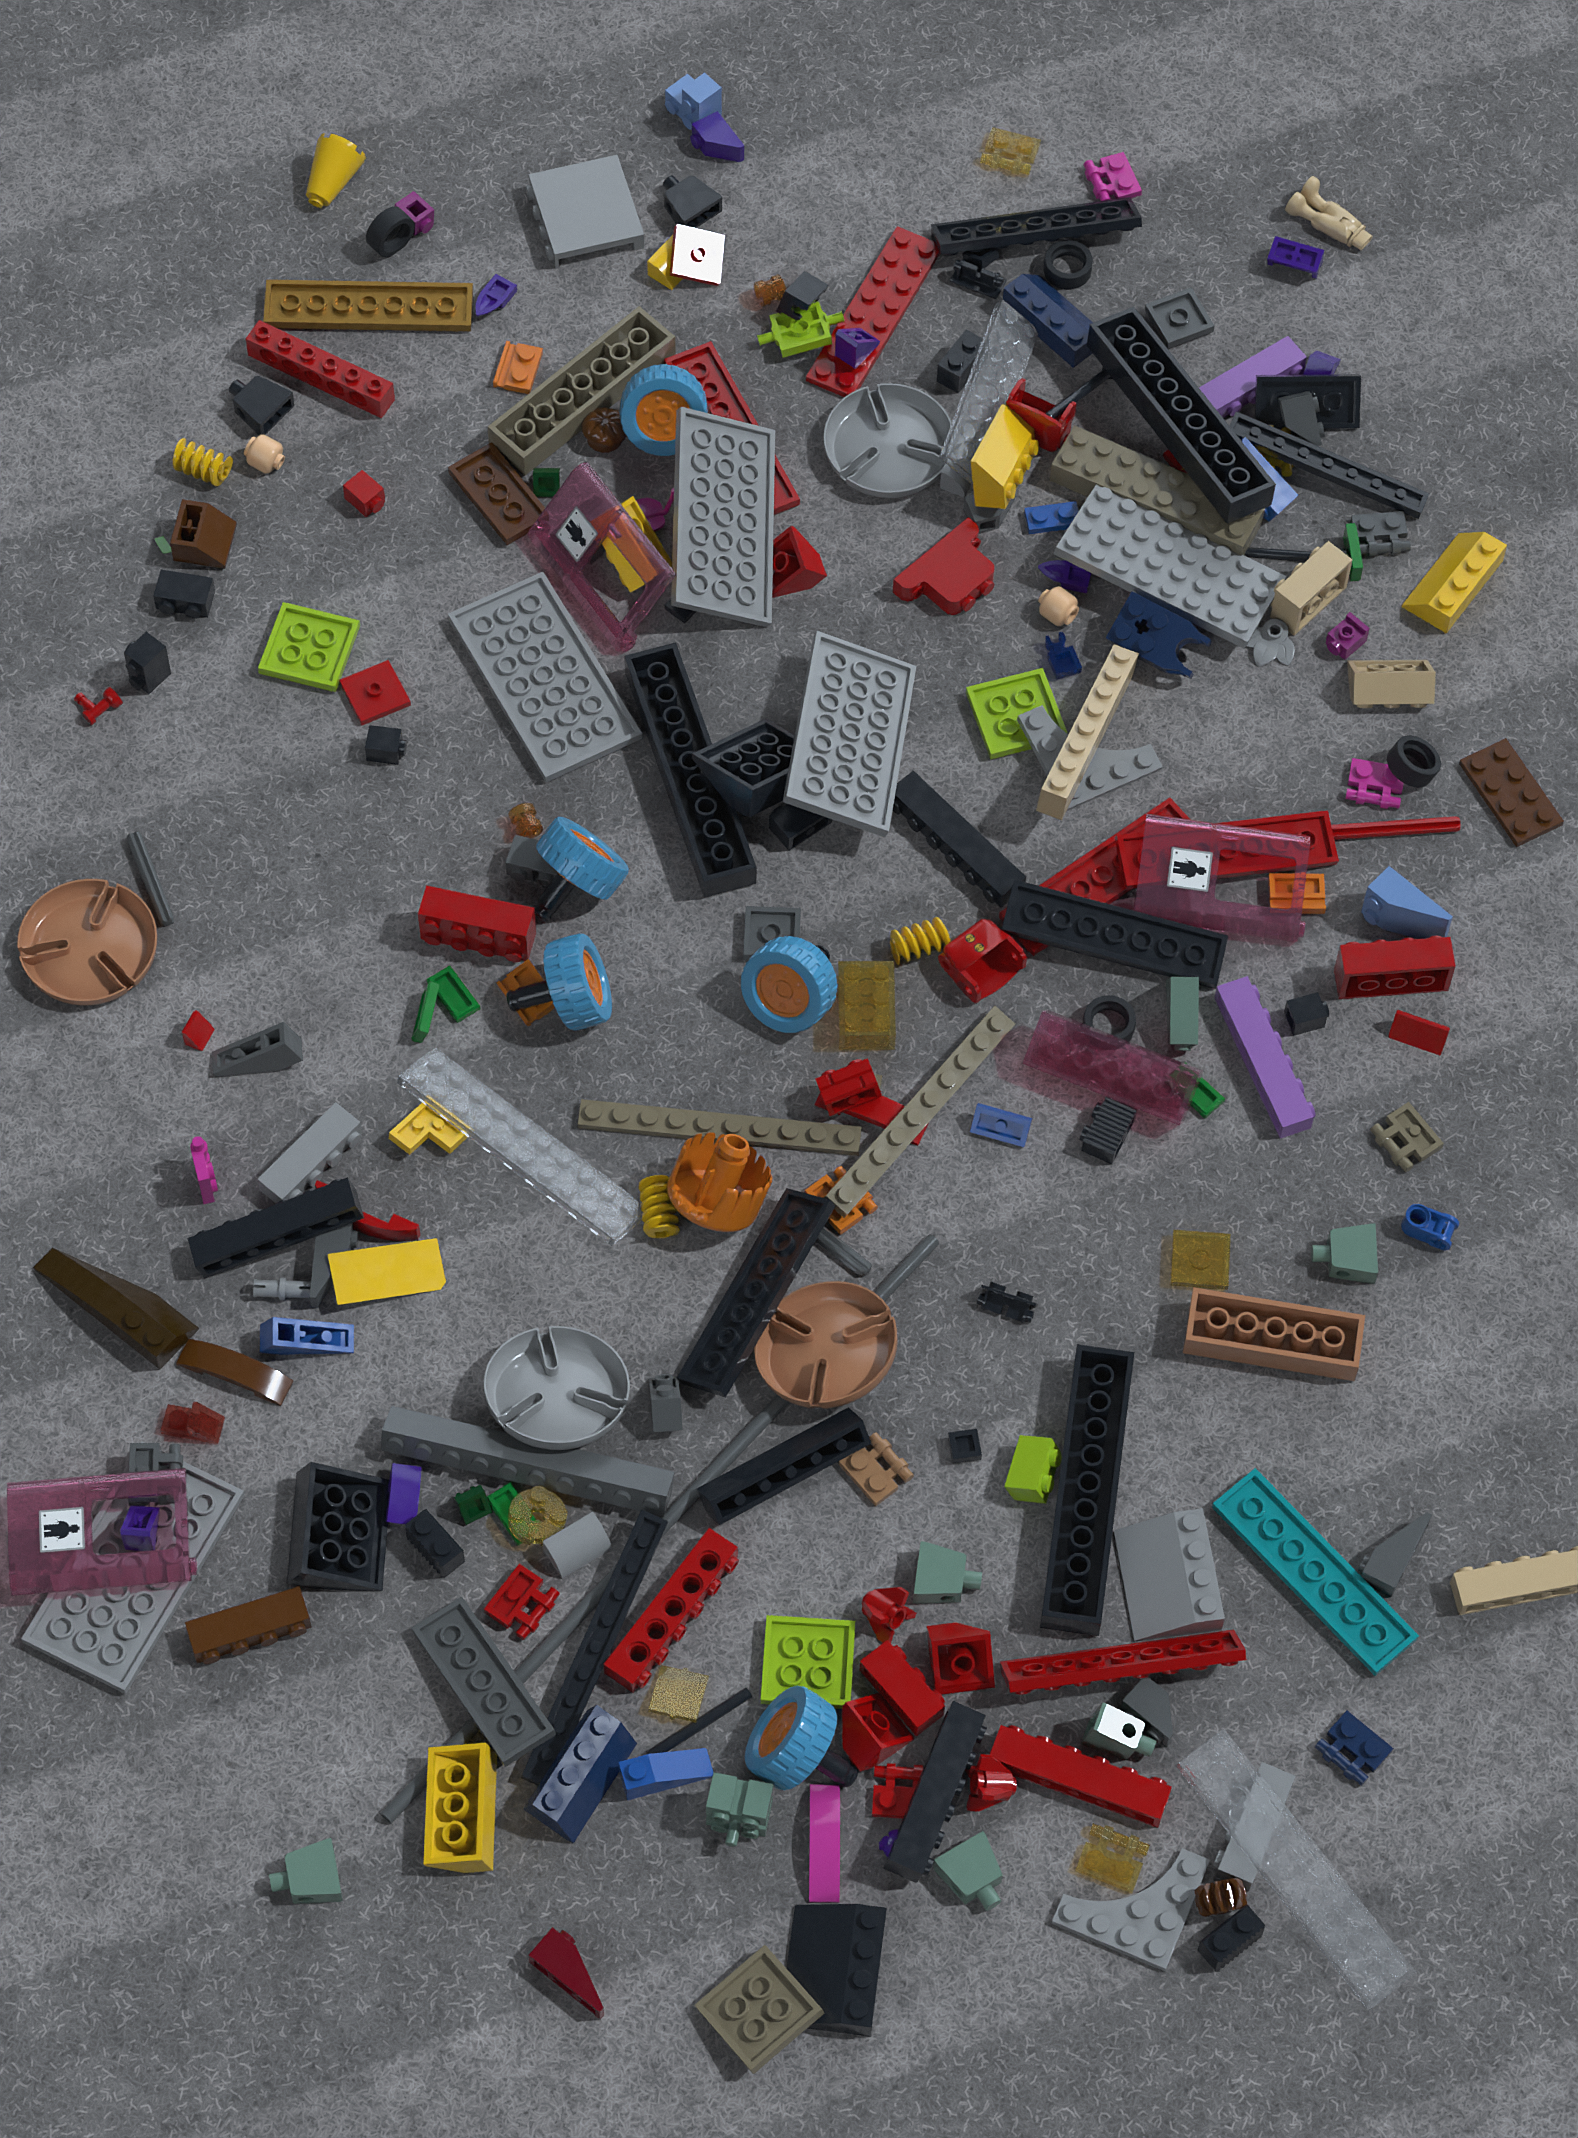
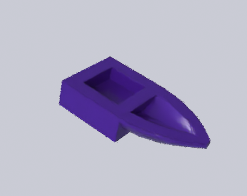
M495 274L477 298L476 315H485L498 307L503 309L517 292V285Z
M1066 560L1048 561L1038 565V569L1045 576L1061 583L1063 589L1087 593L1092 573Z

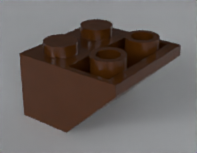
M182 499L170 542L173 561L225 569L237 522L209 503Z

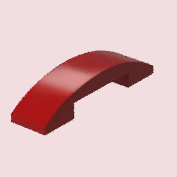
M819 1093L814 1105L827 1110L822 1095ZM881 1096L845 1110L843 1113L885 1129L905 1106L885 1096ZM928 1124L911 1142L912 1144L919 1145Z
M317 1180L315 1183V1189L326 1186L328 1184H325ZM363 1212L364 1219L352 1223L354 1230L384 1240L415 1241L421 1236L419 1224L394 1213L389 1222H385Z

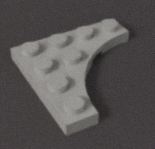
M1043 705L1018 715L1017 721L1046 776H1048L1068 734L1051 719ZM1148 744L1129 750L1097 748L1067 811L1162 770L1163 766L1152 745Z
M1182 1848L1177 1859L1162 1878L1147 1889L1122 1899L1091 1901L1063 1894L1051 1924L1166 1971L1195 1900L1194 1890L1201 1885L1210 1860Z

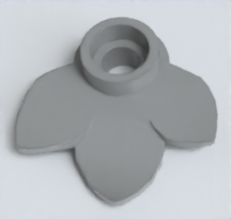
M1270 619L1263 627H1257L1246 646L1254 648L1253 658L1258 667L1269 664L1275 658L1288 666L1293 660L1295 651L1293 642L1288 638V627L1280 619ZM1272 628H1278L1280 630V633L1278 635L1271 634L1270 630Z

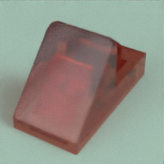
M195 1401L192 1408L168 1404L160 1431L164 1435L218 1444L225 1417Z

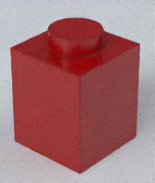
M361 470L343 484L344 499L365 517L372 512H379L384 506V488L365 471Z

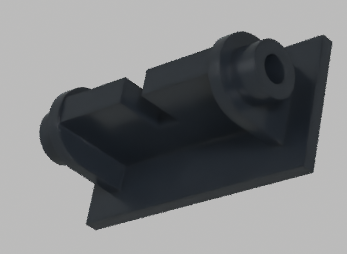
M964 259L961 261L956 260L953 267L955 271L950 279V282L996 300L1007 279L1001 277L1000 273L996 274L983 268L979 269L978 266L970 264Z
M991 1281L989 1287L981 1285L982 1288L987 1289L985 1295L979 1294L976 1303L981 1305V1309L1001 1314L1005 1304L1009 1306L1006 1317L1021 1321L1022 1323H1025V1321L1032 1322L1035 1312L1030 1310L1031 1305L1038 1306L1037 1303L1032 1302L1034 1296L1017 1291L1016 1296L1005 1293V1286Z

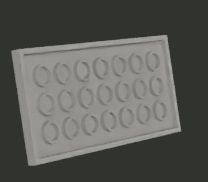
M680 407L676 410L671 606L768 627L772 624L775 430L685 407Z
M1097 484L1054 551V555L1129 592L1133 591L1191 623L1244 649L1274 599L1275 586L1280 580L1286 578L1285 575L1244 555L1241 556L1226 546L1218 545L1208 540L1204 535L1196 534L1184 528L1180 523L1172 522L1160 516L1157 512L1145 509L1137 505L1133 500L1125 499L1113 493L1109 488L1101 487Z
M544 572L448 613L449 622L546 783L642 739V732Z
M816 631L810 651L783 797L784 803L886 837L890 828L917 666Z
M184 1461L183 1466L180 1467L182 1491L179 1492V1501L176 1503L167 1502L166 1491H159L158 1502H128L129 1463L127 1464L84 1535L85 1549L74 1551L22 1636V1643L124 1694L128 1692L245 1496L244 1490ZM160 1466L159 1478H168L167 1466ZM130 1506L160 1507L155 1552L125 1550L120 1529Z

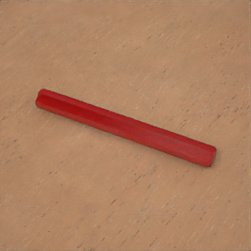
M1452 816L1334 824L1331 826L1334 840L1456 832L1460 830L1461 822L1459 817Z

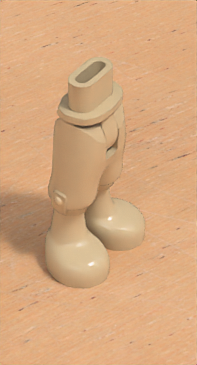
M1314 176L1310 177L1303 186L1301 193L1296 192L1291 197L1285 211L1292 216H1300L1311 221V225L1316 230H1320L1331 238L1347 244L1348 247L1353 245L1361 251L1371 241L1373 236L1365 231L1366 226L1362 225L1359 220L1339 204L1332 201L1326 202L1318 193L1320 188L1319 179Z

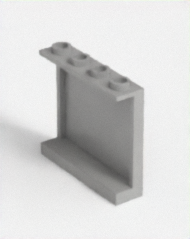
M618 155L529 174V185L525 186L527 198L529 201H534L535 205H532L535 221L540 220L541 225L538 226L540 238L542 241H547L548 245L545 246L548 261L553 260L555 269L559 268V259L632 243L634 250L644 249V232Z

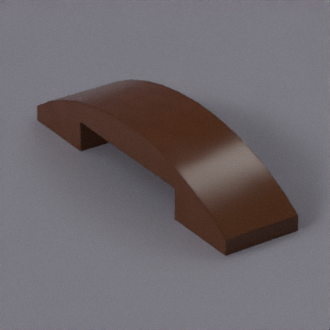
M188 1339L176 1362V1365L203 1375V1373L252 1391L256 1397L279 1406L282 1405L293 1384L292 1379L264 1363L231 1349L199 1340Z

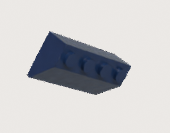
M1021 274L1004 287L1002 305L1072 368L1093 354L1086 346L1089 326L1093 322L1040 275Z
M598 1705L591 1707L581 1718L523 1810L564 1839L574 1843L619 1773V1762L628 1759L637 1742L618 1719Z

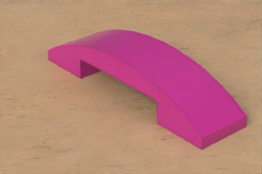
M810 1784L809 1903H839L840 1785Z

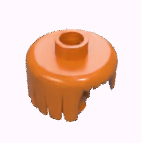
M708 1132L703 1138L702 1134L698 1133L693 1138L687 1139L680 1150L667 1182L668 1197L681 1215L701 1227L718 1232L741 1231L749 1227L758 1216L773 1180L771 1169L769 1166L766 1167V1161L763 1156L760 1155L756 1161L757 1151L749 1146L746 1139L739 1135L721 1134L714 1144L715 1133Z

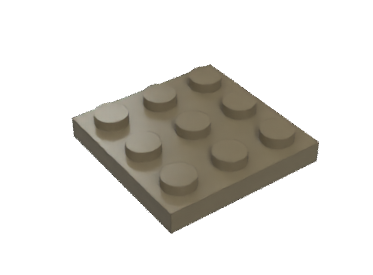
M766 1945L761 1947L695 2004L697 2010L752 2074H755L824 2014L822 2008Z

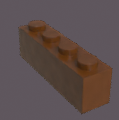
M300 1586L185 1622L197 1664L201 1662L203 1664L215 1663L220 1660V1656L229 1653L241 1655L246 1653L249 1647L258 1644L269 1646L276 1643L280 1637L286 1635L298 1637L307 1632L306 1629L312 1628Z

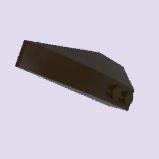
M53 1247L33 1267L35 1271L159 1370L199 1330V1327L157 1294Z

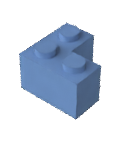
M705 72L695 80L689 74H686L665 90V106L671 114H677L682 119L684 125L691 130L692 123L716 111L722 116V87Z

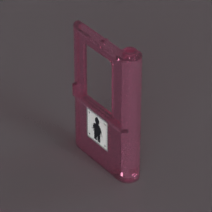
M588 462L581 463L573 469L528 532L527 537L613 648L618 652H626L632 649L637 639L636 628L650 612L656 601L674 579L676 573ZM607 536L646 585L644 592L621 622H619L583 575L584 567Z
M1146 814L1133 911L1205 930L1297 942L1298 937L1303 938L1306 922L1301 921L1310 836ZM1227 849L1294 859L1296 868L1290 909L1285 910L1217 900L1215 898L1220 851Z
M186 1468L7 1483L9 1583L11 1596L192 1581V1575H197L196 1557L190 1556ZM172 1495L174 1497L176 1546L174 1548L105 1555L93 1553L92 1504L95 1501Z

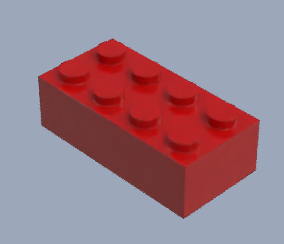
M426 885L418 911L420 938L426 943L434 946L440 945V943L446 944L458 951L470 949L478 951L486 957L499 955L511 962L529 959L536 936L534 907Z
M1435 935L1426 939L1408 937L1399 941L1376 940L1372 943L1348 942L1340 945L1334 967L1338 999L1449 991L1456 967L1451 937Z

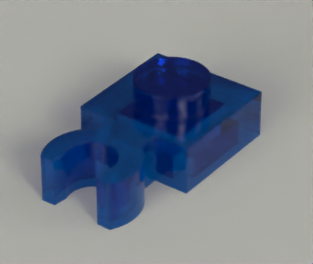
M1059 632V642L1057 643L1052 642L1049 635L1046 636L1045 647L1050 651L1047 654V660L1056 680L1081 673L1082 666L1073 645L1065 647V634Z

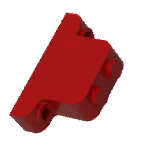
M969 517L893 579V593L903 601H912L918 599L921 595H926L949 615H957L963 610L965 612L969 611L974 606L978 597L982 594L984 596L988 595L995 586L993 583L994 564L977 550L981 544V540L978 539V525Z

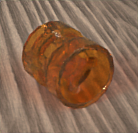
M779 274L771 276L767 281L760 280L754 282V292L757 299L763 298V302L760 303L762 307L770 305L773 300L781 301L786 286Z
M532 803L519 804L508 813L511 823L516 825V835L534 838L542 833L543 826L541 821L536 818L537 812Z

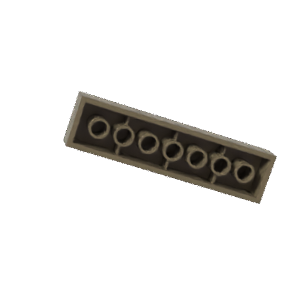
M638 306L488 426L489 443L492 442L509 463L524 476L527 475L533 468L537 467L582 430L584 418L590 412L597 408H610L621 399L625 385L631 380L633 375L644 368L664 364L665 358L676 355L675 336Z
M1075 425L1051 464L1050 481L1086 497L1090 495L1096 484L1109 488L1113 493L1125 499H1131L1137 505L1147 510L1155 511L1172 522L1180 523L1184 528L1196 534H1202L1208 540L1218 545L1226 546L1241 556L1245 554L1263 523L1265 508L1227 524L1187 473Z

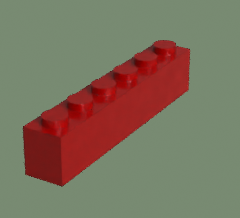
M1000 1725L990 1755L1007 1767L1013 1776L1157 1828L1161 1822L1172 1786L1167 1785V1782L1161 1778H1147L1138 1775V1772L1133 1768L1126 1766L1116 1767L1111 1765L1105 1758L1099 1756L1091 1758L1081 1754V1751L1075 1747L1055 1745L1047 1737L1040 1735L1036 1737L1025 1734L1021 1728L1013 1725H1008V1727Z

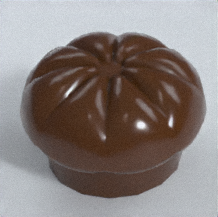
M597 408L590 412L583 420V435L587 439L589 446L597 452H612L627 437L622 429L620 412L616 409Z

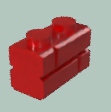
M868 1058L853 1060L846 1067L836 1071L827 1070L820 1077L815 1078L829 1116L882 1096Z

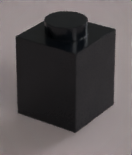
M369 725L365 744L366 761L398 765L400 756H405L407 749V740H403L402 729Z
M1318 992L1286 1001L1284 1014L1293 1036L1325 1028L1327 1017H1329V1008L1325 1001H1321Z

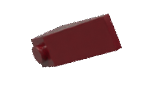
M552 1927L529 1954V1963L601 2020L604 2016V2007L576 1945H574L576 1941L566 1931L561 1930L558 1932Z

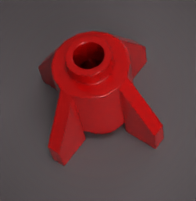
M902 1587L874 1589L866 1593L862 1599V1613L867 1617L877 1639L882 1643L886 1640L891 1643L895 1633L892 1629L898 1628L904 1619H913L917 1614L905 1606L909 1592Z
M980 1754L978 1765L971 1766L970 1770L965 1769L970 1778L971 1794L966 1806L968 1811L979 1812L1002 1801H1008L1011 1795H1014L1016 1792V1778L1013 1777L1012 1772L992 1755Z

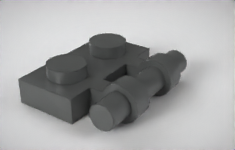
M1404 511L1351 516V523H1355L1357 526L1359 541H1365L1366 543L1360 544L1361 555L1368 554V557L1377 556V553L1389 552L1392 555H1397L1402 551L1411 550L1410 540L1400 541L1398 539L1407 538L1408 535ZM1389 539V542L1376 543L1375 541Z
M130 1443L128 1502H158L159 1491L167 1492V1502L176 1503L179 1501V1492L182 1491L180 1467L183 1466L181 1445L170 1444L169 1453L160 1454V1443ZM160 1466L168 1467V1478H159Z

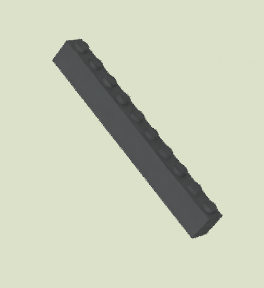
M391 1406L382 1428V1451L638 1511L642 1509L659 1516L665 1515L673 1490L674 1471L575 1448L549 1450L533 1447L515 1439L506 1432Z

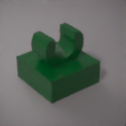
M533 468V493L536 497H560V468Z
M481 1485L471 1486L470 1490L462 1494L457 1493L456 1497H454L461 1518L466 1525L492 1513L485 1490Z

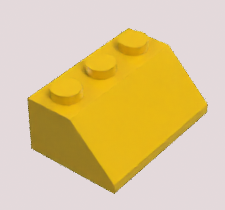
M634 496L590 522L598 533L596 539L602 543L606 550L607 559L615 565L619 572L620 581L629 589L630 593L656 579L672 566L671 559Z

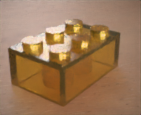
M838 961L839 1050H895L894 961Z

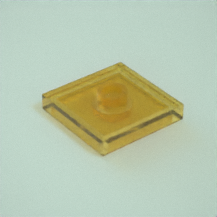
M1173 1230L1170 1286L1228 1290L1231 1234Z

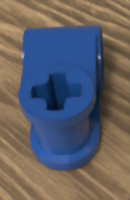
M1422 1204L1411 1205L1407 1209L1401 1223L1402 1231L1409 1237L1426 1242L1430 1246L1444 1251L1451 1248L1452 1242L1450 1240L1452 1234L1459 1227V1221L1454 1216L1438 1212ZM1410 1218H1416L1420 1220L1422 1224H1415L1410 1220Z

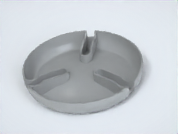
M877 384V390L869 391V387L866 386L850 393L833 408L824 428V448L829 464L835 473L853 489L879 498L906 497L928 488L941 477V472L955 444L953 424L944 408L923 391L901 384Z
M548 1326V1333L539 1334V1328H534L510 1338L493 1354L484 1375L486 1403L496 1422L515 1439L533 1447L549 1450L578 1448L603 1437L622 1417L630 1391L627 1368L619 1354L608 1343L589 1332L564 1326Z

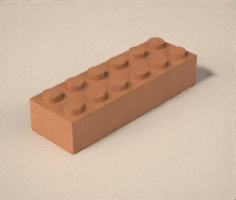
M1193 1287L1183 1353L1355 1381L1360 1362L1365 1315Z

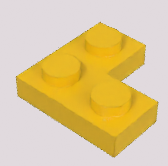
M427 1098L389 1132V1140L409 1155L428 1138L451 1154L469 1136L468 1129Z

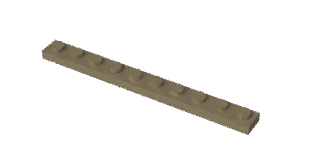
M994 1006L824 1197L833 1202L835 1205L834 1210L843 1218L855 1207L1013 1028L1015 1023L1000 1009Z
M581 1099L578 1128L682 1139L693 1138L698 1133L702 1134L703 1138L706 1133L713 1132L715 1133L714 1142H716L721 1134H736L746 1139L749 1145L855 1156H859L862 1128L860 1126Z

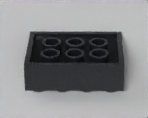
M765 718L693 753L692 759L726 803L749 818L783 801L795 735Z
M315 1462L308 1463L296 1472L287 1583L311 1589L383 1591L388 1522H385L389 1498V1479Z
M863 1904L795 1905L786 1969L824 2012L808 2029L871 2037L887 1908Z

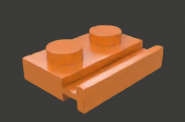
M506 341L493 380V387H501L506 390L529 394L543 355V348L520 343L514 345L510 344V341Z
M1269 873L1270 914H1325L1324 874Z
M527 959L507 974L505 979L499 980L496 983L506 996L509 990L515 991L519 987L540 982L544 979L533 963ZM553 1001L531 1008L519 1009L517 1013L529 1027L535 1020H540L552 1011L555 1006Z

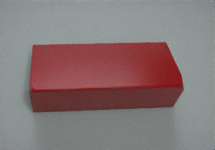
M1397 1010L1388 1038L1440 1056L1450 1028Z

